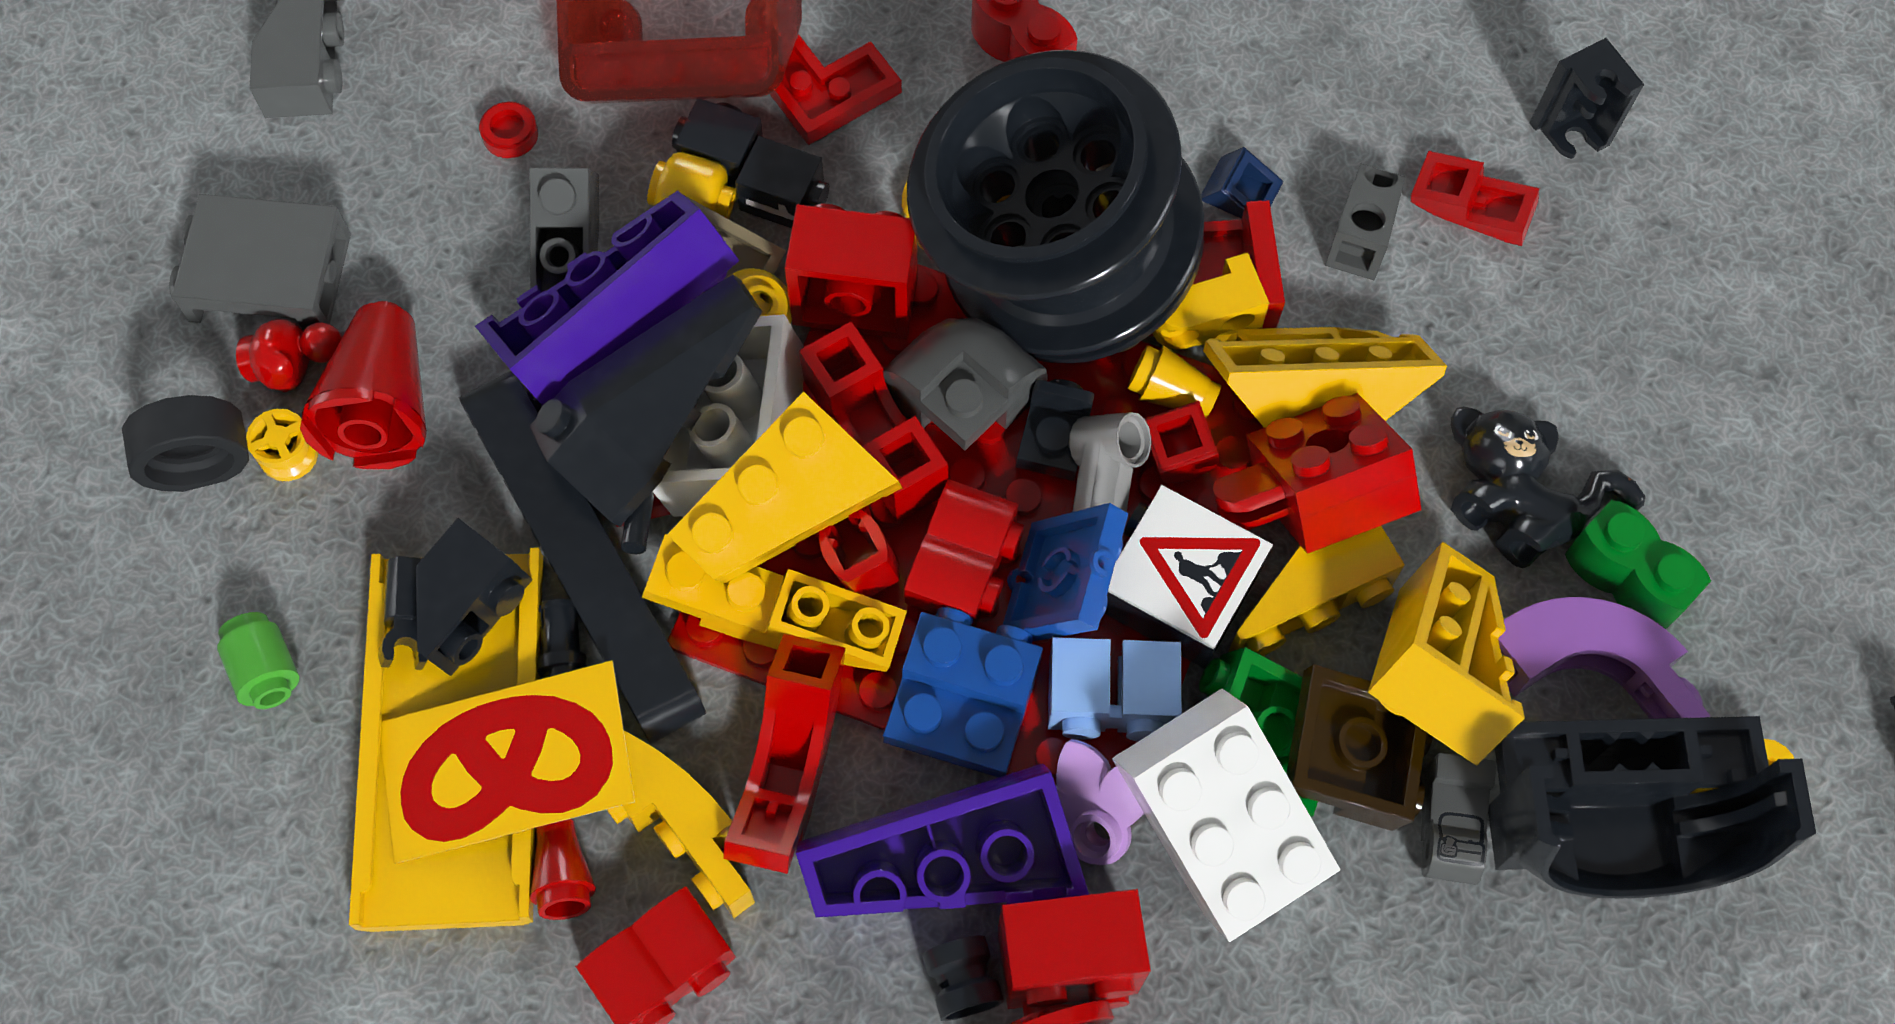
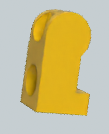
M1244 253L1226 259L1222 276L1192 284L1185 299L1163 325L1152 333L1157 342L1175 350L1186 349L1196 345H1203L1206 340L1210 338L1215 339L1219 334L1231 329L1261 328L1269 301L1249 254Z

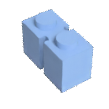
M1053 637L1049 655L1048 730H1062V735L1067 738L1086 740L1099 737L1101 732H1105L1106 728L1117 729V732L1126 733L1128 739L1140 741L1182 714L1181 642L1123 640L1122 656L1118 657L1117 705H1110V639Z

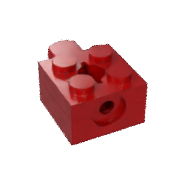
M1358 393L1333 398L1321 407L1292 418L1277 419L1267 427L1247 434L1252 466L1217 479L1213 486L1219 516L1247 531L1279 519L1307 554L1422 510L1413 449Z

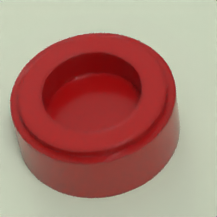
M517 102L498 103L490 107L480 120L479 130L483 143L487 150L495 156L501 158L520 157L529 152L537 142L538 127L531 110L523 104Z

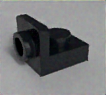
M1053 379L1049 382L1036 380L1017 456L1016 468L1074 481L1078 465L1071 455L1069 446L1070 433L1077 419L1091 415L1095 394L1083 390L1077 383L1065 379Z

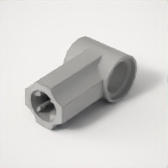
M1133 412L1081 417L1072 426L1069 442L1071 455L1079 466L1072 512L1106 503H1111L1126 512L1133 468L1143 465L1148 459L1151 450L1149 426L1140 414Z

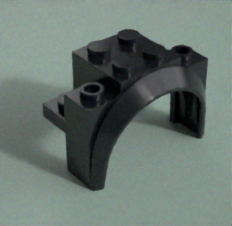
M1760 716L1521 722L1495 747L1500 794L1489 804L1488 810L1495 870L1526 869L1551 887L1566 893L1587 897L1618 899L1660 897L1709 889L1761 872L1816 834L1803 759H1778L1769 765ZM1696 788H1717L1690 794Z

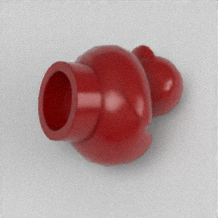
M285 319L271 320L262 324L255 334L245 335L238 341L236 347L237 366L241 375L247 381L261 382L269 389L286 393L294 390L301 383L306 375L309 360L318 363L329 362L342 337L338 329L329 323L317 322L311 324L303 331L292 321Z

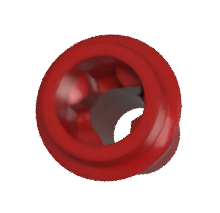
M567 819L536 827L537 843L530 899L533 904L537 905L539 916L549 920H564L586 913L591 908L590 897L595 894L596 887L576 835L574 820Z

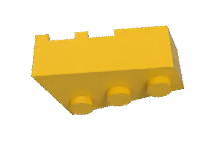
M802 392L667 535L714 580L726 583L792 548L796 543L846 519L850 514L902 489V486L892 474L805 392Z
M1442 541L1399 589L1368 693L1377 698L1388 711L1405 717L1476 766L1525 719L1522 703L1516 700L1511 701L1507 683L1515 674L1512 659L1504 655L1502 656L1498 638L1506 631L1495 577Z

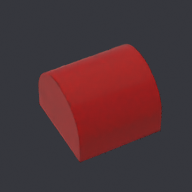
M1199 400L1145 419L1151 434V451L1163 482L1180 483L1195 479L1208 473L1219 463V454Z

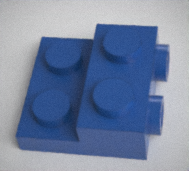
M940 607L935 615L921 612L902 668V680L883 734V743L998 778L1007 775L1041 663L1043 647L1033 645V636L1029 632L1015 626L1000 625L997 627L996 633L972 627V617L957 609Z

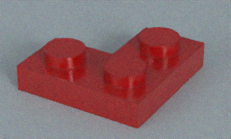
M794 28L747 54L749 68L808 146L902 93V80L871 41L825 67Z

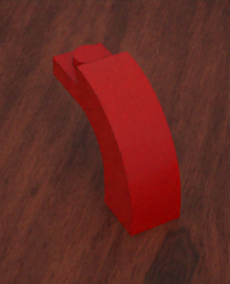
M783 634L767 674L764 711L757 748L744 792L724 842L723 859L785 874L788 873L797 844L804 838L827 756L841 687L845 647Z

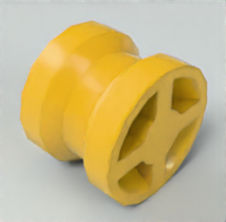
M276 408L263 412L253 420L246 434L249 452L266 475L278 481H292L303 477L311 471L318 458V452L306 443L300 430L301 417L288 409ZM291 443L293 447L289 451L287 446Z

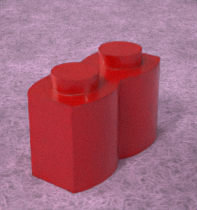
M972 0V34L978 45L997 60L1006 62L1031 53L1051 50L1076 51L1077 35L1068 20L1052 8L1039 4L1038 0Z
M948 479L933 513L927 534L923 539L904 588L905 603L936 614L937 609L940 607L960 610L972 617V627L976 626L981 612L992 615L1004 580L995 577L996 571L1003 557L1011 560L1014 559L1025 529L1024 524L1016 522L1018 503Z
M869 505L850 514L849 517L833 526L830 525L816 533L826 563L845 589L871 597L900 581V568L896 554L872 518Z
M685 886L652 907L630 927L601 944L575 967L614 1024H667L676 1014L671 1006L692 991L695 992L697 997H701L723 983L730 975V971L726 966L736 956Z

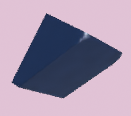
M1242 147L1220 158L1201 193L1203 202L1242 219L1246 202L1269 200L1271 207L1284 181L1245 147Z

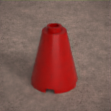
M378 301L363 305L356 311L302 410L300 425L302 435L306 443L321 456L333 461L336 452L354 458V468L393 469L412 462L416 458L417 450L424 446L427 430L415 322L407 311L395 303Z

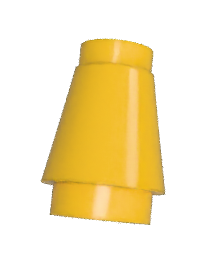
M1147 345L1134 368L1127 389L1138 393L1139 401L1172 409L1199 400L1206 418L1216 402L1221 385L1211 381L1209 377L1165 346L1157 350Z

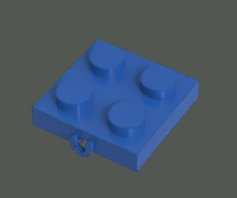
M1106 503L1032 522L1019 568L1011 570L1007 576V583L1012 593L1003 625L1015 626L1029 632L1034 638L1033 641L1098 630L1100 619L1107 608V593L1114 566L1123 548L1122 536L1128 513L1111 503ZM1017 575L1025 578V583H1016Z

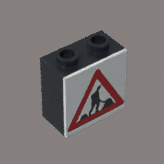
M1161 485L1150 506L1140 502L1126 525L1123 534L1130 537L1115 563L1107 593V608L1104 614L1153 641L1181 642V656L1205 669L1262 571L1273 544Z

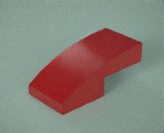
M1428 151L1412 190L1411 202L1444 220L1498 240L1522 246L1539 202L1540 188L1484 176V162Z

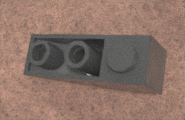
M279 0L252 40L250 90L265 118L329 115L333 113V94L341 93L343 86L339 61L335 59V47L344 45L343 21L340 13L337 12V1L340 0Z
M529 167L530 289L537 285L542 292L549 290L565 279L568 272V263L584 252L588 254L598 251L599 174L589 168Z

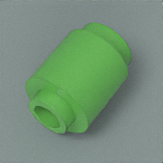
M261 612L244 613L225 622L218 632L220 641L217 645V651L238 702L245 706H254L257 709H269L284 703L291 696V691L298 685L300 677L279 626L269 621L267 615Z

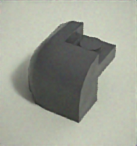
M947 318L923 331L883 368L887 388L900 412L907 419L916 416L923 428L932 421L964 450L975 442L995 421L1004 429H1007L1031 405L1035 381H1047L1048 379L1044 366L1002 330L978 318Z

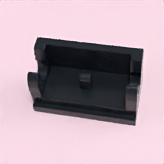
M1604 38L1559 61L1529 124L1535 131L1540 129L1555 149L1567 158L1573 159L1577 153L1574 145L1570 144L1566 139L1565 134L1569 131L1581 133L1585 138V142L1598 152L1610 146L1644 83L1610 41Z

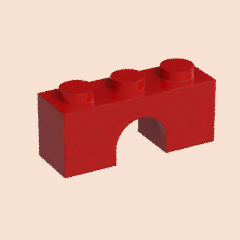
M850 321L800 349L799 355L804 382L821 408L901 484L902 489L881 498L896 522L903 520L939 499L949 479L948 463L917 417L914 416L906 420L900 412L887 388L882 365L853 322Z

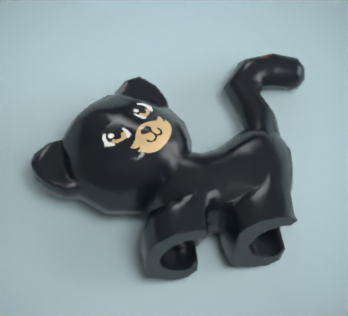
M1465 406L1456 408L1451 417L1450 425L1454 440L1461 445L1466 467L1478 479L1471 480L1454 498L1450 510L1462 525L1470 530L1478 531L1488 522L1502 523L1506 529L1497 539L1496 547L1516 567L1526 568L1545 551L1579 536L1587 521L1599 511L1606 492L1612 491L1622 503L1636 510L1644 506L1646 497L1636 481L1619 470L1591 472L1578 497L1573 494L1549 489L1538 483L1537 479L1549 464V456L1555 452L1559 440L1556 425L1548 421H1533L1527 415L1504 409L1484 414L1477 409Z

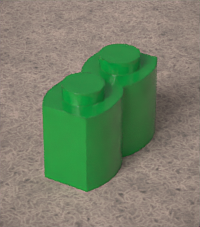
M1611 500L1600 511L1565 553L1570 566L1584 581L1601 591L1612 593L1617 604L1649 617L1665 629L1690 606L1711 582L1707 571L1693 555L1673 543L1661 540L1658 532L1645 516L1631 506L1615 500Z

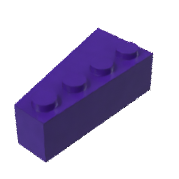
M678 190L613 233L611 242L614 246L606 252L594 251L588 254L584 252L568 263V272L565 279L549 290L542 292L535 285L517 297V303L521 308L501 322L493 315H490L475 325L503 362L542 406L549 400L554 399L570 380L698 297L702 292L708 291L723 281L727 271L740 261L701 209Z
M1044 764L799 841L796 847V856L816 918L903 912L904 909L939 907L940 909L966 908V905L1015 904L1035 900L1089 895L1052 773Z

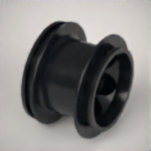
M1051 50L1031 53L998 64L967 82L940 107L925 128L915 148L907 179V205L911 225L919 244L930 260L945 274L950 291L967 318H978L1002 330L1037 361L1049 363L1088 362L1119 353L1137 344L1163 325L1176 311L1195 280L1203 253L1204 208L1196 179L1190 167L1182 158L1180 136L1175 119L1158 90L1140 73L1115 59L1086 51ZM1111 164L1104 170L1096 171L1102 165ZM1010 195L1006 200L996 203L1000 198Z

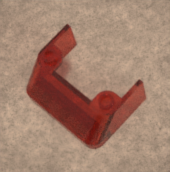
M556 0L559 78L562 87L572 98L592 104L766 96L776 90L783 80L802 23V0H750L745 12V36L643 41L641 16L636 7L626 0Z

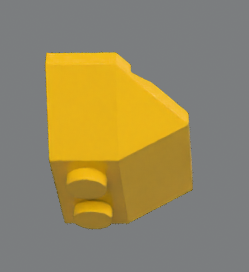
M1342 327L1231 329L1219 334L1215 339L1210 338L1206 340L1203 352L1227 384L1264 428L1277 419L1292 418L1321 407L1333 398L1350 396L1358 393L1386 421L1442 378L1447 367L1419 335L1402 333L1399 337H1392L1378 331Z

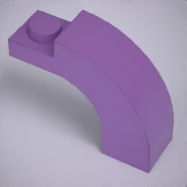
M1566 597L1538 602L1504 619L1506 631L1498 640L1502 656H1507L1513 661L1515 674L1507 683L1509 691L1514 697L1556 671L1572 668L1587 669L1606 675L1619 683L1632 696L1649 719L1710 717V714L1702 706V698L1697 689L1687 679L1679 677L1671 668L1688 651L1665 628L1633 609L1601 599Z

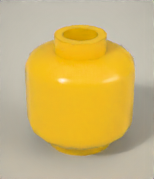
M677 152L672 154L667 162L660 160L656 164L648 188L647 203L648 205L655 206L678 190L688 198L729 219L734 207L737 190L727 186V170L720 162L685 152Z

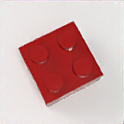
M826 203L815 206L797 204L785 264L792 325L836 330L852 321L860 334L908 340L918 278L917 237L913 231L910 218H904L902 215L891 211H879L872 214L847 211L837 205Z
M1138 889L1002 905L998 925V939L1008 1009L1023 1008L1024 1016L1066 1002L1089 1000V1002L1108 1001L1111 1009L1123 1007L1130 1004L1129 995L1138 994L1151 972Z

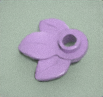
M1071 739L1065 743L1058 759L1056 789L1078 858L1086 863L1096 865L1112 864L1127 852L1132 838L1130 826L1144 812L1117 766L1111 769L1108 760L1096 748L1085 742ZM1094 822L1101 824L1106 829L1110 839H1103L1096 833Z

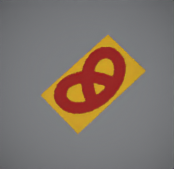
M613 660L381 722L380 744L394 864L635 802Z

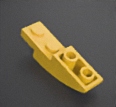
M667 534L663 537L642 595L644 599L701 618L699 626L735 638L778 649L783 634L845 647L844 665L885 672L890 667L907 613L906 610L788 569L783 576L756 566L726 583L719 582L708 575Z
M624 731L635 802L606 809L616 824L628 818L638 833L660 818L662 822L653 827L654 831L675 859L686 853L699 870V873L692 877L691 881L709 907L714 911L724 904L732 917H737L753 905L755 901L751 890L729 860L723 859L721 849L724 848V842L732 820L714 798L684 769L659 750Z

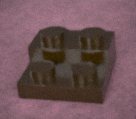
M1313 664L1303 672L1286 772L1298 796L1334 806L1333 814L1390 831L1414 822V818L1419 814L1424 802L1425 786L1420 782L1423 757L1430 749L1433 736L1405 717L1388 711L1377 698L1368 693L1371 681Z

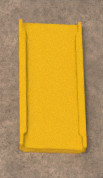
M539 547L530 548V553L505 554L533 580L524 589L523 598L518 606L511 613L502 616L486 634L476 656L468 663L459 666L452 676H449L429 660H427L422 670H416L414 667L415 653L406 645L394 647V657L390 667H381L378 659L379 648L386 634L390 631V628L384 625L386 562L389 559H384L381 554H371L349 926L354 930L382 932L517 926L533 922L534 904L530 899L535 859L536 828L394 864L380 740L382 721L540 680V675L537 672V658L541 654L539 605L542 603L543 555Z

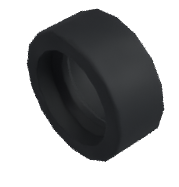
M186 395L165 398L144 405L128 416L122 426L130 478L143 487L159 491H189L225 482L241 473L249 462L242 412L231 402L213 396Z

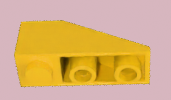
M1376 527L1308 554L1300 546L1236 632L1228 652L1246 647L1265 656L1281 647L1286 642L1284 635L1301 627H1305L1308 633L1319 631L1335 622L1341 616L1338 610L1355 602H1359L1361 608H1367L1390 596L1394 592L1392 585L1405 564L1383 527Z

